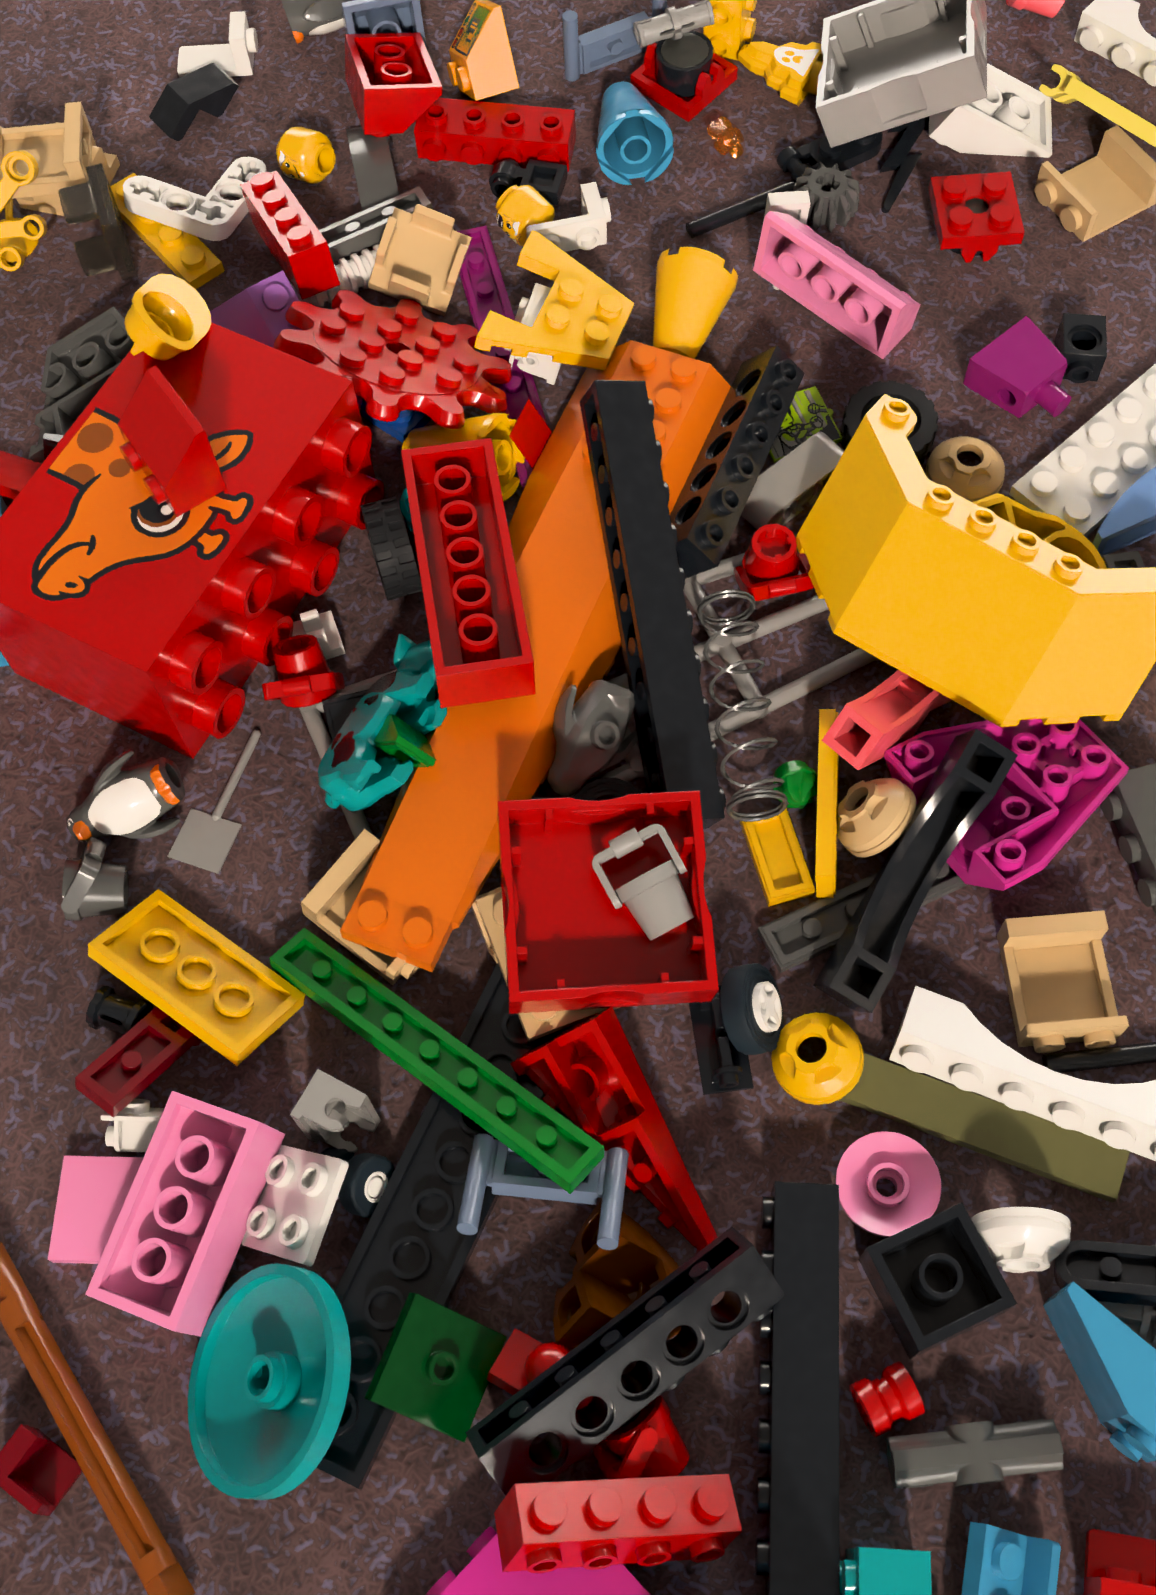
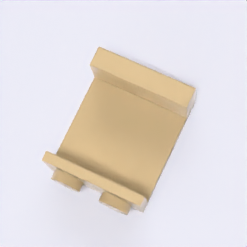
M1116 125L1105 131L1097 156L1061 174L1049 161L1042 163L1034 192L1038 201L1043 206H1048L1060 218L1063 227L1067 231L1073 232L1084 242L1156 204V162Z

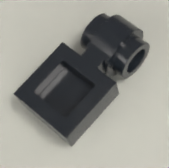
M503 159L496 163L489 179L491 191L496 197L500 198L513 185H531L550 204L558 205L568 177L567 165L529 159L526 169H524L512 159Z

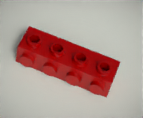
M438 98L416 120L414 135L418 158L435 162L446 160L465 162L470 165H495L503 159H512L521 168H526L529 159L565 164L567 165V172H569L576 141L575 110Z
M729 1474L518 1483L513 1485L494 1512L502 1572L527 1570L530 1573H546L558 1568L572 1567L597 1570L618 1564L638 1563L641 1566H654L666 1561L679 1560L703 1563L722 1557L725 1554V1549L742 1532Z

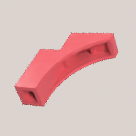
M897 670L867 694L846 703L822 741L854 768L860 770L884 758L886 750L912 738L929 712L950 702L951 699Z

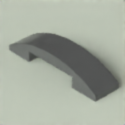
M362 126L346 129L362 211L398 196L399 191L387 136L375 137L364 135Z

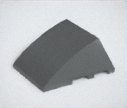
M114 306L48 347L40 389L46 394L44 410L36 414L35 425L40 428L38 445H32L29 458L34 462H44L45 460L43 447L44 433L65 435L131 350L134 342L125 329L124 317Z

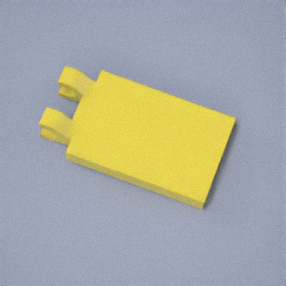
M1054 64L1051 69L1060 75L1061 80L1059 85L1053 89L1041 84L1039 89L1044 95L1062 104L1079 101L1156 147L1155 125L1084 84L1078 75L1068 71L1061 65Z

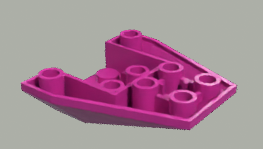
M1041 719L1020 720L1018 726L999 727L988 720L925 731L885 751L884 759L891 777L900 780L914 792L916 805L954 738L958 735L978 729L1018 755L994 798L979 814L946 861L965 884L1004 891L1043 870L1126 776L1129 767L1080 719L1077 723L1044 725Z

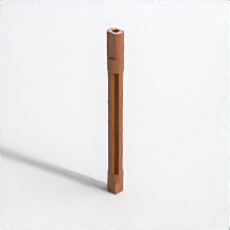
M0 1242V1322L9 1339L12 1340L124 1547L147 1594L194 1595L196 1592L170 1545L164 1539L47 1327L42 1313L5 1246Z

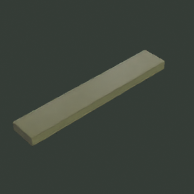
M864 1053V1067L859 1082L851 1092L842 1099H839V1101L1113 1203L1118 1198L1130 1151L1113 1148L1104 1141L1075 1130L1061 1128L1051 1121L1024 1111L1011 1109L1005 1104L961 1090L956 1086L911 1071Z

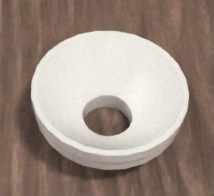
M1002 1207L980 1212L971 1218L990 1255L995 1260V1264L1002 1267V1271L1024 1273L1047 1270L1050 1268V1262L1057 1258L1070 1243L1071 1222L1069 1218L1053 1210L1036 1207Z

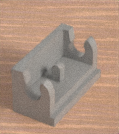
M319 1069L315 1072L290 1114L307 1139L314 1143L321 1140L337 1149H346L348 1152L354 1153L357 1152L358 1148L351 1141L343 1140L341 1131L348 1127L349 1123H354L360 1129L374 1132L381 1121L366 1094Z

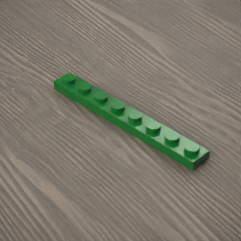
M305 927L269 958L272 970L305 993V995L569 1194L576 1189L604 1158V1146Z

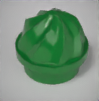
M799 760L789 761L779 766L773 777L782 778L785 782L781 786L773 788V790H778L786 795L788 799L787 807L802 809L808 803H813L814 796L817 795L818 775L816 771L805 762Z

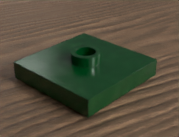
M409 1292L365 1399L451 1438L465 1442L467 1437L465 1432L472 1425L488 1385V1373L499 1356L507 1336L417 1293Z

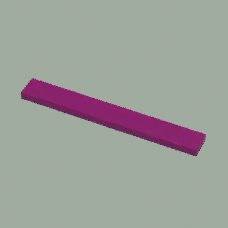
M487 226L457 231L472 237L459 278L474 327L478 332L480 331L490 310L515 321ZM491 346L490 352L481 350L482 354L500 357L509 362L511 352L502 347ZM515 359L511 368V381L507 384H490L506 393L508 406L505 413L509 414L507 416L509 419H518L529 398L547 424L533 376L521 370L517 366L518 360ZM526 459L524 464L520 462L516 464V473L520 479L522 492L533 470Z

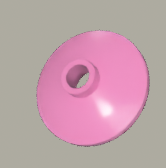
M874 1132L857 1139L841 1157L835 1178V1184L839 1185V1202L847 1216L861 1229L881 1237H890L932 1217L940 1202L941 1178L934 1159L920 1143L896 1132ZM880 1179L892 1181L895 1186V1194L889 1197L881 1195L876 1187L877 1181Z

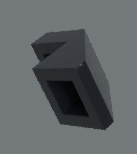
M210 63L168 83L149 118L169 138L180 141L185 136L199 109L216 117L223 115L239 85L217 64Z

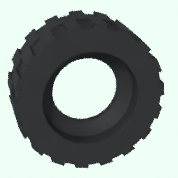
M893 380L888 382L877 381L873 382L870 386H863L857 394H853L849 398L848 406H845L840 431L843 450L847 448L865 414L886 394L892 398L905 401L915 412L917 422L907 439L920 465L925 462L926 456L929 457L933 448L939 418L938 413L934 410V403L931 399H927L923 391L913 388L908 383L901 384Z
M392 496L360 505L387 600L421 592L422 586L417 565L396 497Z

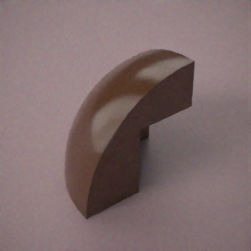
M602 1200L586 1219L570 1248L569 1254L577 1262L572 1272V1278L564 1287H558L555 1295L553 1314L556 1344L564 1345L571 1350L679 1268L668 1252L642 1226L623 1211L618 1247L614 1250L600 1248L597 1245ZM681 1326L674 1328L669 1333L667 1340L676 1336Z

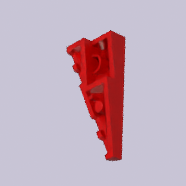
M609 1007L573 1025L510 1063L519 1076L526 1074L545 1093L542 1100L553 1109L559 1108L577 1127L602 1144L604 1151H609V1149L614 1147H620L628 1151L629 1157L625 1185L633 1193L640 1191L660 1211L658 1219L667 1228L674 1226L697 1248L695 1254L717 1238V1234L613 1007Z

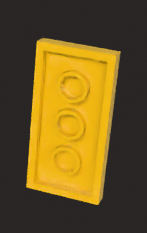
M159 889L88 943V956L236 1066L304 1006L305 993Z

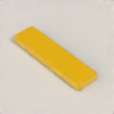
M819 709L815 860L817 898H834V895H836L839 754L822 741L838 717L836 709Z

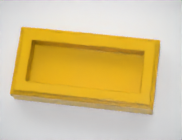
M787 808L778 816L753 822L740 821L768 907L814 895L815 887Z

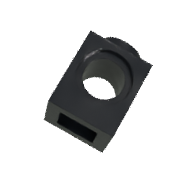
M1063 313L1055 337V347L1066 358L1068 363L1063 379H1068L1073 383L1098 381L1107 357L1106 316Z

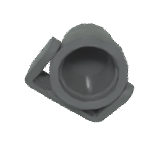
M90 837L79 858H67L65 861L61 909L64 911L67 921H82L83 918L122 914L127 913L128 867L127 865L102 863L107 843L94 837Z

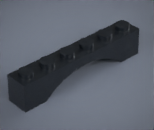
M978 729L971 730L954 738L919 799L911 822L895 841L813 986L854 1011L873 1012L897 970L909 930L933 882L961 838L996 795L1018 756L1016 753Z

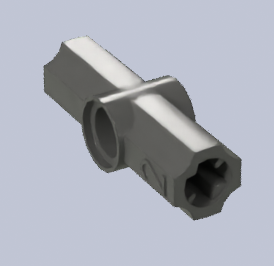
M1054 1419L1018 1421L1002 1425H993V1421L971 1422L946 1426L944 1431L894 1436L885 1439L889 1472L894 1489L933 1486V1484L951 1482L954 1483V1487L968 1486L974 1483L986 1484L1004 1481L1005 1476L1064 1469L1063 1446Z

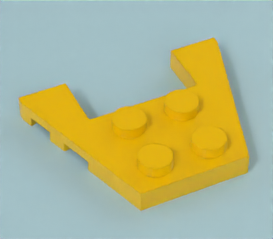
M532 230L520 252L517 266L555 282L532 327L490 310L477 334L474 348L489 352L491 346L511 349V355L526 358L529 352L552 355V362L606 370L631 315L634 303L547 238Z

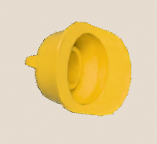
M160 273L151 277L134 293L132 305L125 317V329L134 342L130 353L135 356L144 351L147 355L157 360L165 361L174 358L183 351L191 350L208 333L211 326V313L198 291L185 280L172 274Z

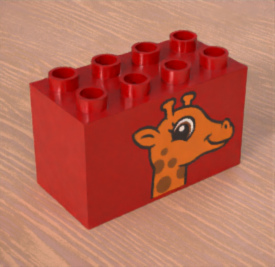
M212 322L208 333L191 350L183 351L174 358L162 361L147 355L144 351L135 356L129 351L0 517V652L13 671L194 759L209 735L217 739L226 737L234 729L242 715L245 705V692L242 689L244 683L258 663L266 666H273L275 664L273 648L280 641L292 637L293 620L290 616L305 593L318 597L329 588L339 566L340 554L337 546L350 527L354 526L361 530L366 529L360 505L378 501L384 497L383 482L375 478L369 453L372 444V432L368 426L362 424L353 381ZM155 365L205 429L227 488L176 517L165 501L159 505L154 501L143 482V478L147 477L142 469L134 472L119 448L126 442L117 424L147 369Z

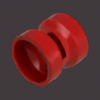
M900 1361L885 1367L880 1380L878 1378L874 1380L863 1378L849 1385L853 1401L867 1429L874 1438L891 1430L893 1422L900 1418L910 1421L925 1413V1407L919 1391L909 1372Z

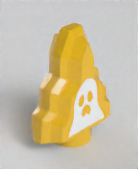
M758 41L743 45L738 52L737 60L750 72L764 77L767 86L779 91L780 98L799 106L808 93L817 96L818 75L823 65L820 43L811 42L808 45L789 42L782 46H777L764 41Z

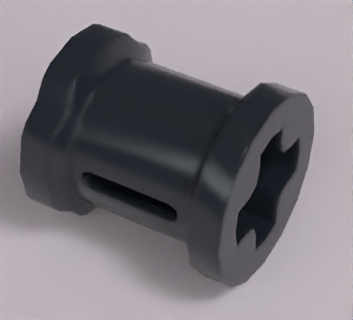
M107 985L102 986L97 990L89 1003L86 1012V1022L90 1028L97 1030L104 1027L124 1035L153 1010V1005L146 1000H139L138 1002L116 995L114 988Z

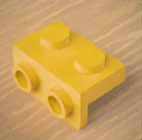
M708 0L713 9L714 24L703 27V34L711 41L715 54L722 58L737 60L738 52L745 42H752L756 18H751V11L755 10L757 0Z

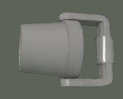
M652 824L639 832L634 827L608 841L610 847L594 856L592 860L593 869L615 909H618L624 903L650 941L695 917L678 876V873L683 874L687 872V869L662 825ZM659 833L672 859L614 890L601 864L615 856L619 859L643 846V841Z

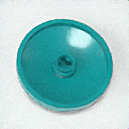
M279 1263L267 1264L251 1270L235 1282L224 1294L210 1315L200 1337L192 1364L188 1389L190 1438L196 1459L203 1473L212 1485L228 1496L242 1499L269 1500L294 1490L307 1479L321 1462L337 1432L349 1389L351 1373L350 1337L346 1317L339 1299L330 1285L315 1272Z

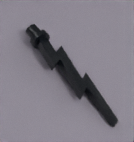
M929 116L891 128L888 133L905 132L879 172L898 170L881 211L883 213L889 212L922 155L921 153L907 156L929 122Z

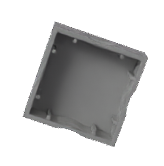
M875 0L823 19L821 41L823 65L818 75L815 108L831 148L987 98V7L985 0Z

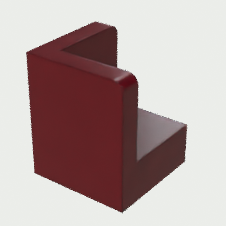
M21 1424L0 1451V1487L36 1515L50 1516L82 1473L78 1462L73 1456L35 1427Z

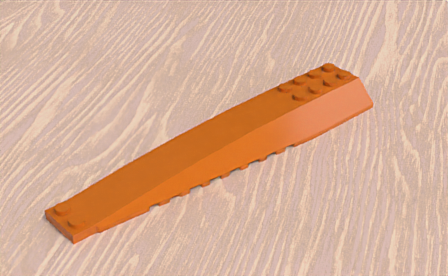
M630 340L615 348L606 370L586 368L527 480L508 526L534 660L536 694L447 707V715L442 724L424 735L429 741L436 761L433 766L413 767V772L405 784L402 785L380 838V845L373 855L361 884V890L340 929L343 939L393 958L398 957L405 960L406 963L433 972L452 930L459 928L500 858L497 819L498 801L532 799L539 785L545 782L548 771L554 761L556 742L553 733V719L559 699L570 685H576L575 705L591 682L602 680L604 675L607 676L615 662V656L622 646L580 400L594 380L645 381L648 398L652 400L654 405L653 427L655 438L660 442L662 448L660 465L663 481L669 487L668 509L670 515L731 387L710 363Z

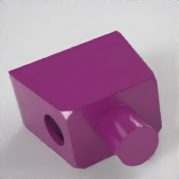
M1027 316L970 358L963 382L965 386L1017 418L1022 417L1037 404L1053 417H1056L1066 409L1072 398L1060 388L1068 365L1066 358Z

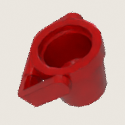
M767 524L760 527L754 533L749 549L745 552L742 566L734 567L735 579L740 589L751 594L755 601L785 596L814 588L808 574L811 567L804 553L797 554L796 537L791 530L783 525Z
M307 634L286 638L274 646L273 654L278 681L262 684L265 701L281 700L282 704L293 708L318 704L330 698L337 690L345 688L343 674L330 670L317 637Z
M659 1395L645 1406L633 1422L619 1427L596 1445L594 1456L598 1460L599 1467L607 1479L678 1476L688 1464L690 1458L689 1451L670 1415L669 1405L662 1395Z

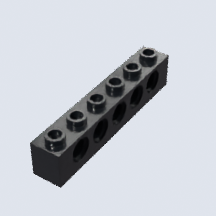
M778 345L741 364L670 514L671 523L675 525L677 530L676 553L678 564L684 570L685 579L718 567L805 374Z
M730 1227L465 1433L479 1460L505 1496L514 1484L551 1482L573 1463L583 1461L590 1456L596 1445L616 1429L633 1422L639 1416L641 1410L659 1395L676 1388L684 1380L686 1374L707 1357L717 1355L723 1351L730 1339L752 1322H757L766 1317L772 1310L773 1305L786 1295L754 1245L735 1228ZM725 1291L723 1298L717 1304L711 1306L713 1299L719 1293ZM681 1326L679 1333L674 1338L667 1340L669 1333L674 1328ZM637 1361L633 1370L622 1375L623 1370L628 1364ZM593 1396L591 1402L587 1406L581 1409H576L582 1400H584L587 1397ZM548 1432L541 1442L530 1445L536 1436Z

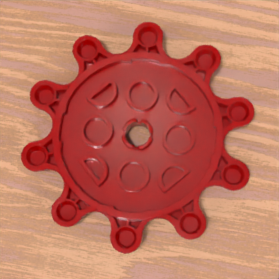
M340 290L332 299V309H324L304 301H294L286 311L285 319L288 323L302 330H282L274 341L275 349L310 361L318 367L352 380L355 394L363 397L367 403V414L379 421L392 422L397 420L401 411L413 410L427 414L436 424L444 428L461 429L465 423L462 406H472L491 414L505 413L507 410L506 393L490 383H509L512 378L511 364L503 358L475 351L474 345L478 330L475 327L467 324L450 325L444 322L429 320L423 316L420 303L411 299H401L396 307L388 308L374 306L363 300L353 291Z

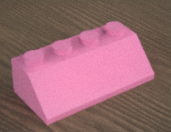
M769 211L765 215L753 271L857 344L884 359L912 329L921 304L913 300L906 292L900 291L881 278L874 270L865 267L853 259L842 248L833 245L814 232L811 227L799 222L791 215Z
M172 1091L85 1295L174 1332L201 1337L206 1323L217 1305L246 1233L248 1216L257 1206L265 1186V1173L269 1163L278 1154L285 1134L262 1122Z

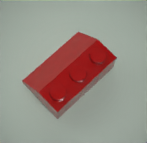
M420 32L345 34V80L364 135L388 137L391 134L404 133L442 95L441 82Z

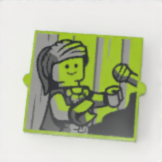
M816 386L796 392L769 452L774 463L778 462L817 432L825 433L835 443L842 442V435L832 418L833 410L827 409Z

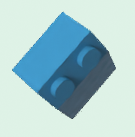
M1073 1281L1049 1297L1043 1307L1100 1423L1113 1433L1109 1438L1111 1444L1132 1461L1138 1462L1140 1458L1147 1463L1156 1461V1349Z

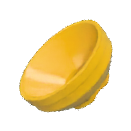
M817 1012L804 1014L786 1024L779 1035L777 1047L775 1050H772L771 1054L774 1074L784 1091L795 1100L812 1105L829 1104L842 1099L851 1092L859 1082L865 1060L863 1047L853 1029L836 1016ZM809 1037H819L826 1042L827 1050L825 1055L819 1061L813 1063L802 1061L798 1056L800 1044Z

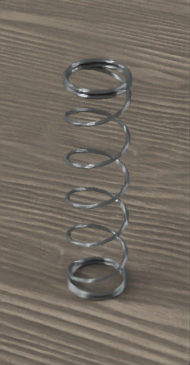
M728 589L706 596L698 604L697 614L700 623L707 630L714 633L704 646V657L710 665L721 670L710 682L709 693L716 703L728 708L716 721L714 730L721 741L734 747L722 760L720 770L723 777L730 783L742 787L728 801L726 812L729 817L735 820L753 822L778 816L787 808L788 799L784 793L773 790V788L779 787L785 782L782 778H765L750 784H743L732 780L725 771L726 761L738 750L768 749L774 747L778 742L773 737H761L739 745L727 741L721 736L719 731L721 720L732 710L758 711L767 708L772 703L768 698L759 697L744 700L730 706L722 703L714 694V684L723 673L747 674L761 670L765 666L763 660L746 659L723 668L716 665L708 655L709 644L717 635L741 637L756 632L760 627L756 622L743 621L755 611L754 597L746 591ZM726 597L744 598L751 603L746 611L727 618H714L703 614V608L707 604ZM706 623L716 626H727L717 631L713 628H710ZM740 625L755 626L754 629L741 633L724 632ZM747 663H760V664H761L760 666H758V667H756V668H752V669H746V670H733V669H732V668H734V667H736V666L743 665V664H747ZM753 702H767L757 707H740ZM772 741V743L767 745L748 746L758 742ZM768 782H778L770 785H760ZM769 797L782 800L780 805L767 811L741 813L732 810V807L736 804L750 799Z

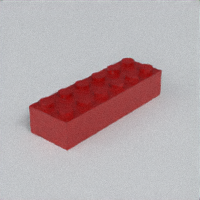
M485 438L401 450L440 708L536 694L534 660L492 439Z

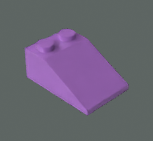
M282 270L246 288L211 310V322L274 348V341L282 330H302L288 323L285 319V313L294 301L300 300Z

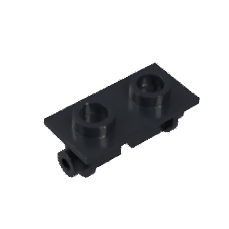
M718 985L719 990L711 1002L689 1003L703 1095L754 1088L749 1057L737 1051L729 1040L723 1024L720 1008V990L722 985Z

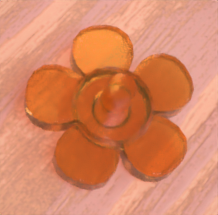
M719 116L715 121L708 124L707 132L710 137L717 139L714 142V147L721 155H726L729 152L736 159L743 154L741 143L744 141V137L738 128L734 127L732 129V124L726 117Z

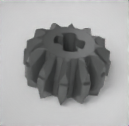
M821 162L816 170L806 167L802 177H798L794 184L793 191H808L810 208L807 223L813 222L814 231L821 225H826L830 232L833 231L836 224L846 227L850 217H855V213L858 211L859 181L853 179L851 170L839 171L837 163L832 168H826Z

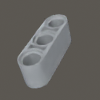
M817 432L758 476L741 516L756 530L767 524L785 525L804 510L802 508L807 502L812 504L817 500L844 450L823 432Z

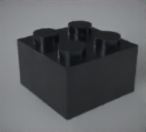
M962 1202L867 1247L858 1259L909 1359L1004 1314L1017 1304Z

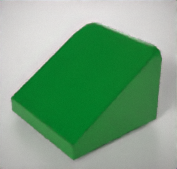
M389 714L386 717L381 730L374 740L375 746L401 763L411 760L413 767L433 766L436 758L427 737L393 714Z

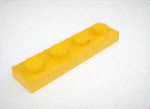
M135 173L130 174L102 191L108 205L179 278L185 280L193 288L201 287L224 272L222 262L197 236L133 214L127 210L124 203L123 184L128 178L137 176Z

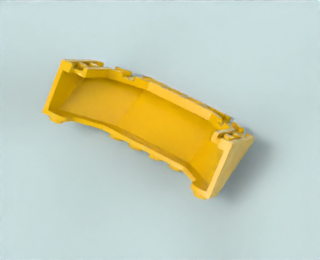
M884 394L865 414L796 536L798 551L800 554L805 553L811 566L808 574L819 599H825L830 611L827 620L833 633L999 727L1018 726L1020 720L1041 719L1044 725L1077 723L1082 716H1100L1102 721H1119L1156 662V567L1096 569L1083 562L1078 556L1066 553L1043 541L1035 533L1023 530L998 517L990 509L980 507L955 494L950 488L927 479L907 439L917 422L915 412L905 401Z

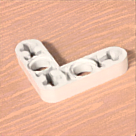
M254 157L236 159L206 197L151 177L134 176L128 178L123 184L125 207L133 214L200 238L221 241L227 239L249 212L240 184L244 183L242 179H245V182H247L254 175L266 172V165ZM227 196H235V197H239V198H241V199H239V200H226V199H223V198H224V197H227ZM173 206L186 207L187 209L176 211L171 210L169 208Z

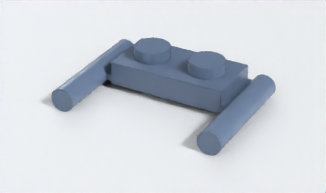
M652 0V16L650 17L643 11L579 36L577 13L572 10L565 11L562 14L566 80L576 81L579 79L580 74L590 73L645 52L647 46L640 48L637 44L633 23L665 13L667 0Z
M477 1134L473 1140L456 1229L464 1235H474L478 1232L486 1186L492 1187V1194L542 1200L597 1205L598 1198H602L597 1245L605 1250H614L619 1244L629 1153L620 1147L604 1151V1158L576 1189L569 1194L499 1140L493 1139L488 1134Z

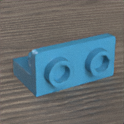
M970 1521L961 1595H1056L1061 1552L1060 1544L1049 1539L1025 1536L989 1524Z

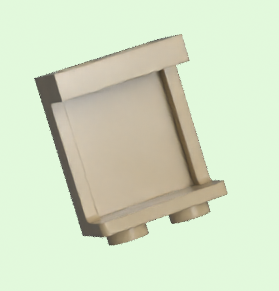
M81 102L65 103L63 123L2 128L0 126V181L4 177L1 169L2 160L10 152L22 150L30 153L36 159L39 168L37 178L30 184L20 186L11 199L91 191L92 130ZM18 160L16 164L17 171L21 175H27L29 171L28 164L24 160Z
M364 829L301 901L303 915L386 981L394 985L401 976L407 980L411 978L419 967L406 963L405 960L398 957L393 958L343 939L340 933V929L361 890V884L373 855L380 845V840Z
M1105 910L1005 919L997 933V939L1018 1047L1034 1046V1050L1037 1053L1056 1052L1066 1047L1065 1043L1084 1042L1085 1048L1088 1049L1104 1048L1114 1045L1116 1039L1129 1027L1127 1016H1118L1101 939L1109 929Z

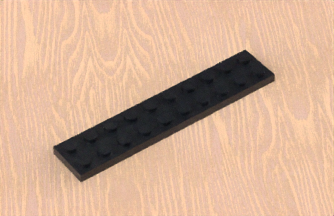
M497 963L459 1041L542 1100L545 1093L526 1074L519 1076L510 1063L570 1027L528 1042L518 1014H509L508 989ZM434 1091L334 1291L341 1303L348 1325L351 1347V1373L346 1404L340 1424L329 1449L316 1468L362 1490L397 1415L396 1412L365 1399V1396L409 1292L417 1293L447 1308L499 1195L492 1194V1187L486 1186L478 1232L474 1235H464L457 1231L456 1226L474 1136L477 1134H488L493 1139L496 1138Z

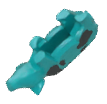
M398 634L393 656L394 666L397 668L396 672L381 677L366 691L323 756L318 767V785L326 792L325 802L330 808L336 809L341 804L351 812L364 810L383 796L390 794L405 784L413 772V762L411 760L401 763L375 746L374 740L389 714L397 716L423 735L439 727L445 719L447 707L440 708L439 699L435 700V697L439 695L430 640L416 644L405 635Z

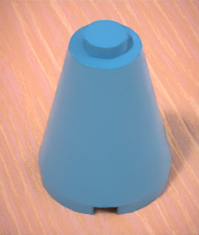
M624 81L616 82L606 89L602 97L596 141L597 160L603 173L616 183L632 185L629 179L645 177V183L654 180L666 170L673 158L672 130L667 121L633 84Z

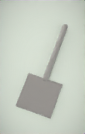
M259 730L252 732L212 815L191 808L167 857L219 874L242 826L241 824L223 819L221 816L261 736Z

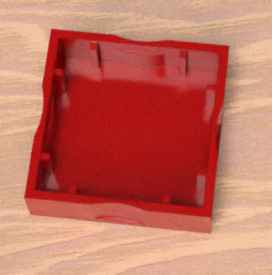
M700 790L628 794L600 801H587L570 797L498 801L497 819L509 1014L712 1001L719 990L712 916L709 912L704 892L706 851ZM652 824H660L665 828L687 869V872L683 874L678 873V876L695 917L650 941L624 903L622 907L615 909L593 869L592 860L595 855L610 847L608 841L634 827L639 832ZM659 833L643 841V846L619 859L615 856L601 864L614 890L672 859Z

